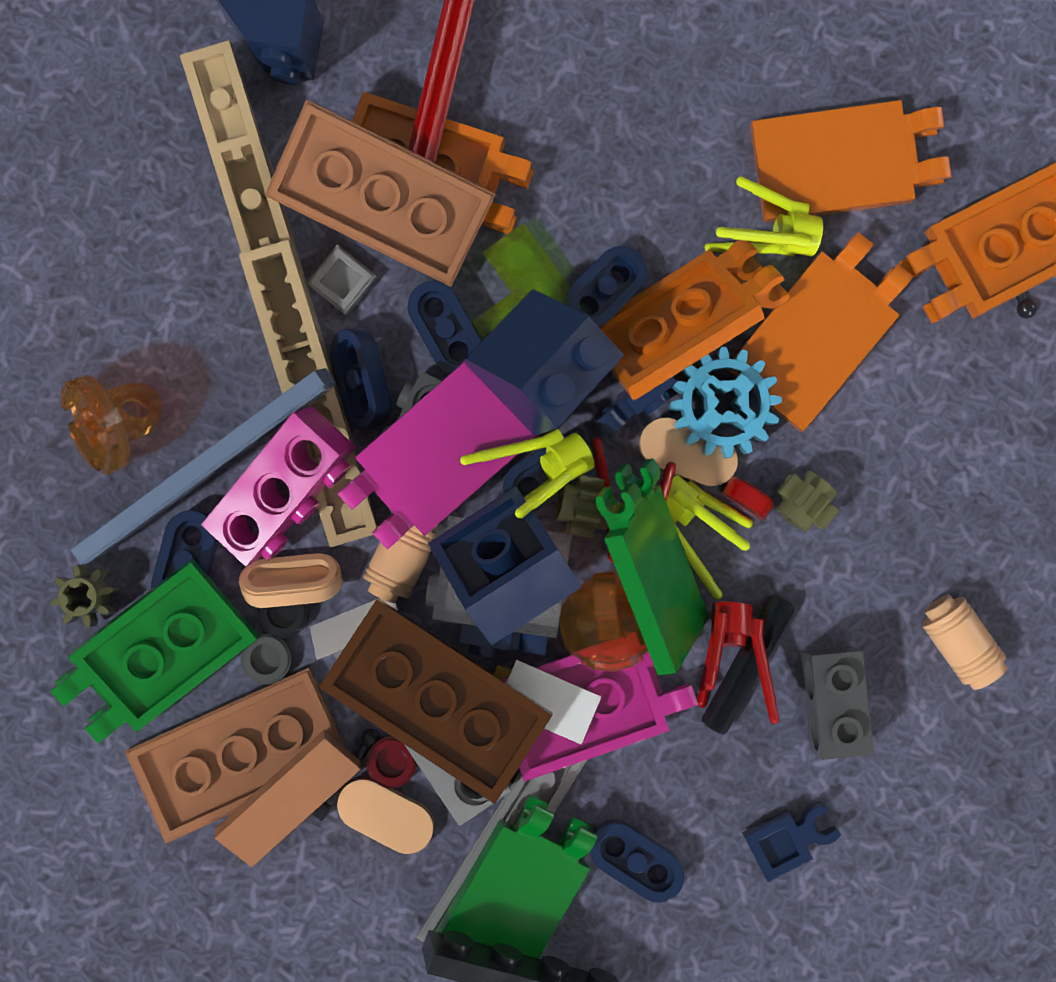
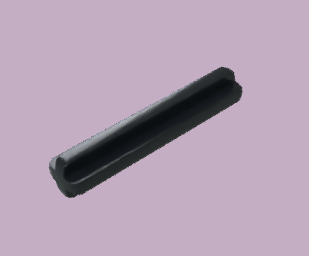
M777 595L768 597L757 619L764 620L763 639L767 658L772 653L795 611V607L790 602ZM751 637L746 638V647H741L702 717L704 725L719 734L724 735L728 732L759 676Z

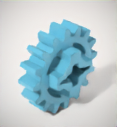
M721 347L718 349L716 360L712 361L711 357L707 354L698 360L699 369L690 365L682 370L688 378L687 382L677 381L671 387L674 391L681 394V399L669 403V409L681 411L682 418L677 420L673 426L675 429L687 427L690 430V434L685 441L688 446L698 440L703 441L702 454L705 456L711 455L716 446L720 447L723 459L732 457L734 445H737L743 454L752 452V444L750 442L752 437L759 442H765L769 438L766 431L762 428L763 425L778 424L779 418L770 413L769 409L771 406L781 403L782 397L769 395L768 388L777 382L776 376L763 379L760 372L763 370L765 362L760 360L752 366L746 364L748 355L746 350L742 349L735 359H729L727 347ZM716 370H730L739 374L733 380L719 381L715 376H710L708 373ZM754 388L757 396L756 414L749 408V391ZM693 390L701 398L702 414L697 419L692 410ZM727 392L731 393L734 399L730 405L735 412L733 413L728 410L719 414L715 410L719 401L714 394L722 396ZM718 425H731L735 430H739L741 434L733 437H720L711 434V432Z

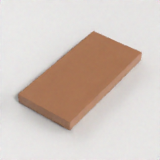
M307 99L264 196L451 287L496 193Z
M311 667L125 751L165 844L232 814L323 730L348 749L323 692L318 688L319 684Z

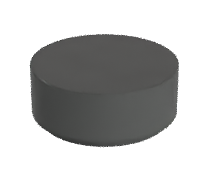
M268 633L259 634L257 640L241 653V666L244 673L252 681L259 684H272L281 680L288 674L293 664V652L289 643L284 638L273 637Z

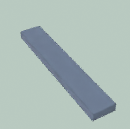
M326 368L314 370L70 551L80 564L84 563L85 565L104 556L282 426L293 412L305 409L334 388L335 380Z

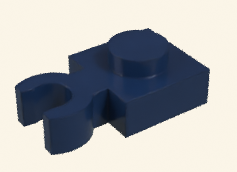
M671 377L635 401L631 399L624 389L616 396L617 399L600 410L591 418V421L603 435L606 434L607 437H610L634 414L638 415L643 410L646 414H650L662 406L670 397L667 390L677 381L674 377Z
M464 619L461 623L458 643L469 644L468 653L487 657H498L499 649H511L545 655L548 632L518 628L491 645L473 620Z
M823 802L810 804L803 811L801 819L794 822L791 814L785 810L742 832L768 883L814 860L807 848L808 845L814 842L820 845H828L835 842L841 836L835 826L828 827L824 831L815 830V820L829 812Z

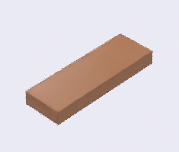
M323 730L217 826L214 839L252 868L360 771V760L328 732Z

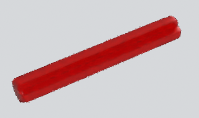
M444 0L408 148L435 163L475 0Z

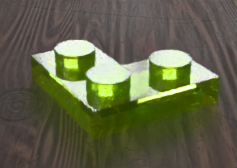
M524 223L483 252L484 257L511 294L473 320L472 324L484 339L530 290L535 289L562 303L565 294L570 289L568 283Z

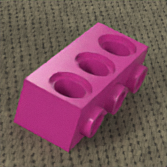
M313 406L295 411L201 525L243 565L248 566L263 557L270 561L288 543L289 538L284 534L295 522L301 525L318 508L320 502L315 497L326 485L328 488L334 487L347 474L351 465L346 460L357 447ZM309 441L315 443L320 449V464L313 462L308 456L307 444ZM278 479L284 481L288 486L290 492L289 500L282 498L278 493ZM247 516L252 517L256 521L259 528L258 536L249 530Z

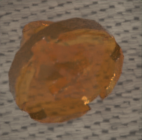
M80 375L66 380L61 389V407L64 411L71 409L74 421L68 423V430L78 451L90 467L97 471L103 470L102 474L108 476L127 467L130 463L129 441L154 430L162 413L163 404L158 393L153 388L141 383L123 384L106 391L101 383L91 375ZM130 401L139 402L148 409L149 414L144 417H133L123 410L122 405Z
M615 572L593 574V579H589L581 584V588L570 594L562 604L559 625L565 648L571 655L573 654L576 658L580 659L583 665L593 670L613 672L633 667L644 660L643 655L648 653V649L619 576L615 575Z

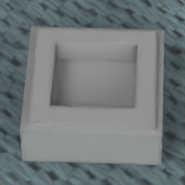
M337 244L306 284L347 316L378 277Z

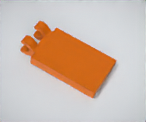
M362 92L352 121L408 149L418 109ZM446 119L436 159L437 164L495 193L500 179L528 189L534 169H531V161L502 153L505 146L504 137ZM492 201L482 225L511 236L518 217L514 215L515 209L493 203Z
M902 100L754 120L750 124L758 183L793 201L808 203V215L813 216L912 203L916 199L914 188L944 184V179L952 177L949 157H937L919 163L917 158L915 138L937 135V129L944 128L942 107L925 108L904 115ZM760 198L763 223L775 221L780 214H788L787 210Z
M1056 162L930 226L924 232L930 244L906 256L907 259L898 263L913 278L935 266L948 291L923 306L931 324L965 306L972 319L1056 276Z
M857 232L848 241L834 260L824 252L819 253L787 292L790 298L783 305L774 308L759 328L737 352L738 354L742 349L748 351L746 364L750 366L760 360L765 362V366L760 372L762 378L776 376L777 382L768 388L769 395L782 397V402L771 406V408L800 432H804L900 316L888 305L913 278L909 272L897 264L886 273L876 286L854 267L874 245L860 232ZM726 370L734 378L739 374L734 371ZM752 388L750 391L756 395L754 388Z
M736 241L726 252L718 257L710 250H707L631 298L601 329L624 354L610 371L633 401L765 318L762 311L763 307L774 309L783 305L790 298L786 290L779 284L784 280L783 275L773 265L763 268L753 257L758 252L749 241Z

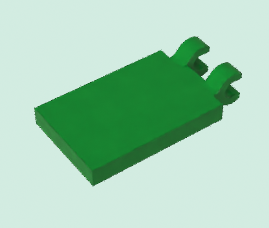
M651 458L647 459L640 468L644 480L634 476L629 463H624L616 472V483L622 491L621 496L625 504L615 500L609 486L604 487L596 497V506L600 514L606 519L610 529L604 540L658 675L678 672L707 623L709 615L660 485L655 486L660 478V468L657 462Z
M191 558L73 649L68 658L75 667L69 669L55 680L54 683L56 685L50 689V692L65 706L89 686L95 690L105 701L106 705L89 717L90 723L84 729L97 743H100L125 722L135 732H138L256 641L258 633L197 562Z
M530 794L513 825L499 819L435 931L444 934L450 930L458 931L472 938L474 942L494 946L496 943H504L515 947L524 955L539 958L590 871L586 861L581 858L592 850L598 837L597 834L590 831L591 824L573 816L566 825L561 839L556 843L541 835L551 824L554 813L547 810L549 806L547 802Z

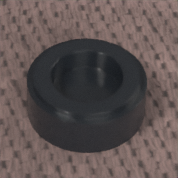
M308 604L257 609L258 621L263 630L277 638H288L298 634L306 626L310 614Z

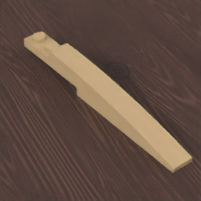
M228 40L181 54L180 58L241 253L239 257L281 392L283 394L314 370L326 368L335 380L285 207L283 204L264 196L274 175V170L267 147L262 142L233 44ZM335 383L334 388L308 407L313 406L353 443L337 384ZM309 441L307 444L308 456L313 462L320 464V449L315 443ZM356 450L346 460L351 465L347 474L334 487L328 488L325 485L315 497L320 502L318 511L330 547L374 535L372 531L377 528L369 496L351 510L337 494L362 472L360 463L354 458L357 456Z

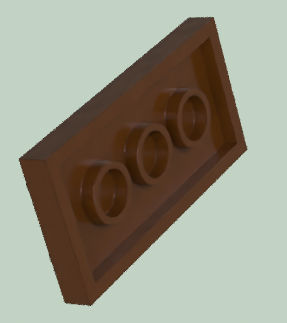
M379 598L376 599L318 687L494 804L553 716L551 711Z

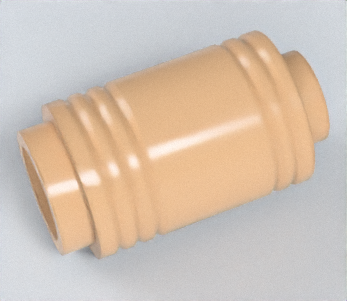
M413 525L388 550L379 542L369 567L363 575L364 579L371 582L367 591L395 604L398 596L409 599L410 593L432 551L428 543L439 536V534L435 533L438 525L426 536H423Z
M948 594L938 598L925 608L924 612L927 617L922 621L921 626L925 629L950 667H952V670L959 677L962 684H969L973 690H978L992 684L1007 671L1008 667L1004 663L1006 655L1001 651V648L994 641V638L970 604L967 603L965 597L953 599Z

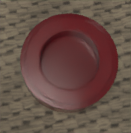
M391 735L384 736L373 744L366 759V766L370 777L379 785L388 788L399 787L407 783L417 768V763L406 746Z

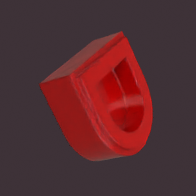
M738 477L729 479L719 492L760 520H765L774 507V501L769 496Z

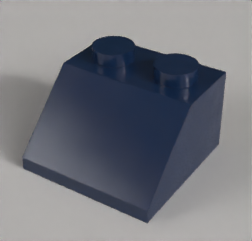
M216 0L225 17L262 69L270 73L269 77L272 80L288 85L299 84L300 78L314 80L324 25L315 0Z
M532 289L470 352L463 362L535 436L557 429L618 363L624 354L589 316Z
M516 486L428 543L465 611L491 645L581 588L580 583L534 512L531 511L523 518L515 516L516 509L526 502Z

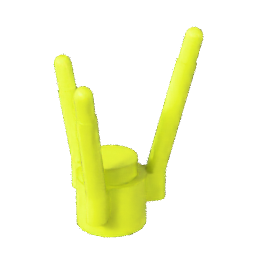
M740 176L736 179V184L739 187L787 210L788 214L778 215L772 232L718 227L716 229L718 237L753 241L750 243L757 249L758 253L756 254H781L791 257L795 254L810 257L816 254L823 235V220L821 217L808 215V203L793 201L745 177ZM735 242L707 243L704 248L705 251L710 250L712 253H724Z
M555 429L542 437L463 455L460 458L462 465H469L546 448V454L540 457V463L549 479L524 497L526 502L515 511L517 518H523L567 483L594 468L592 453L582 437L577 433L563 437L559 429Z
M678 474L673 478L666 503L674 524L679 521L686 527L697 516L741 550L747 551L750 548V543L707 510L704 505L746 528L753 526V521L706 493L693 481L690 480L687 483ZM675 524L689 564L713 598L721 599V590Z

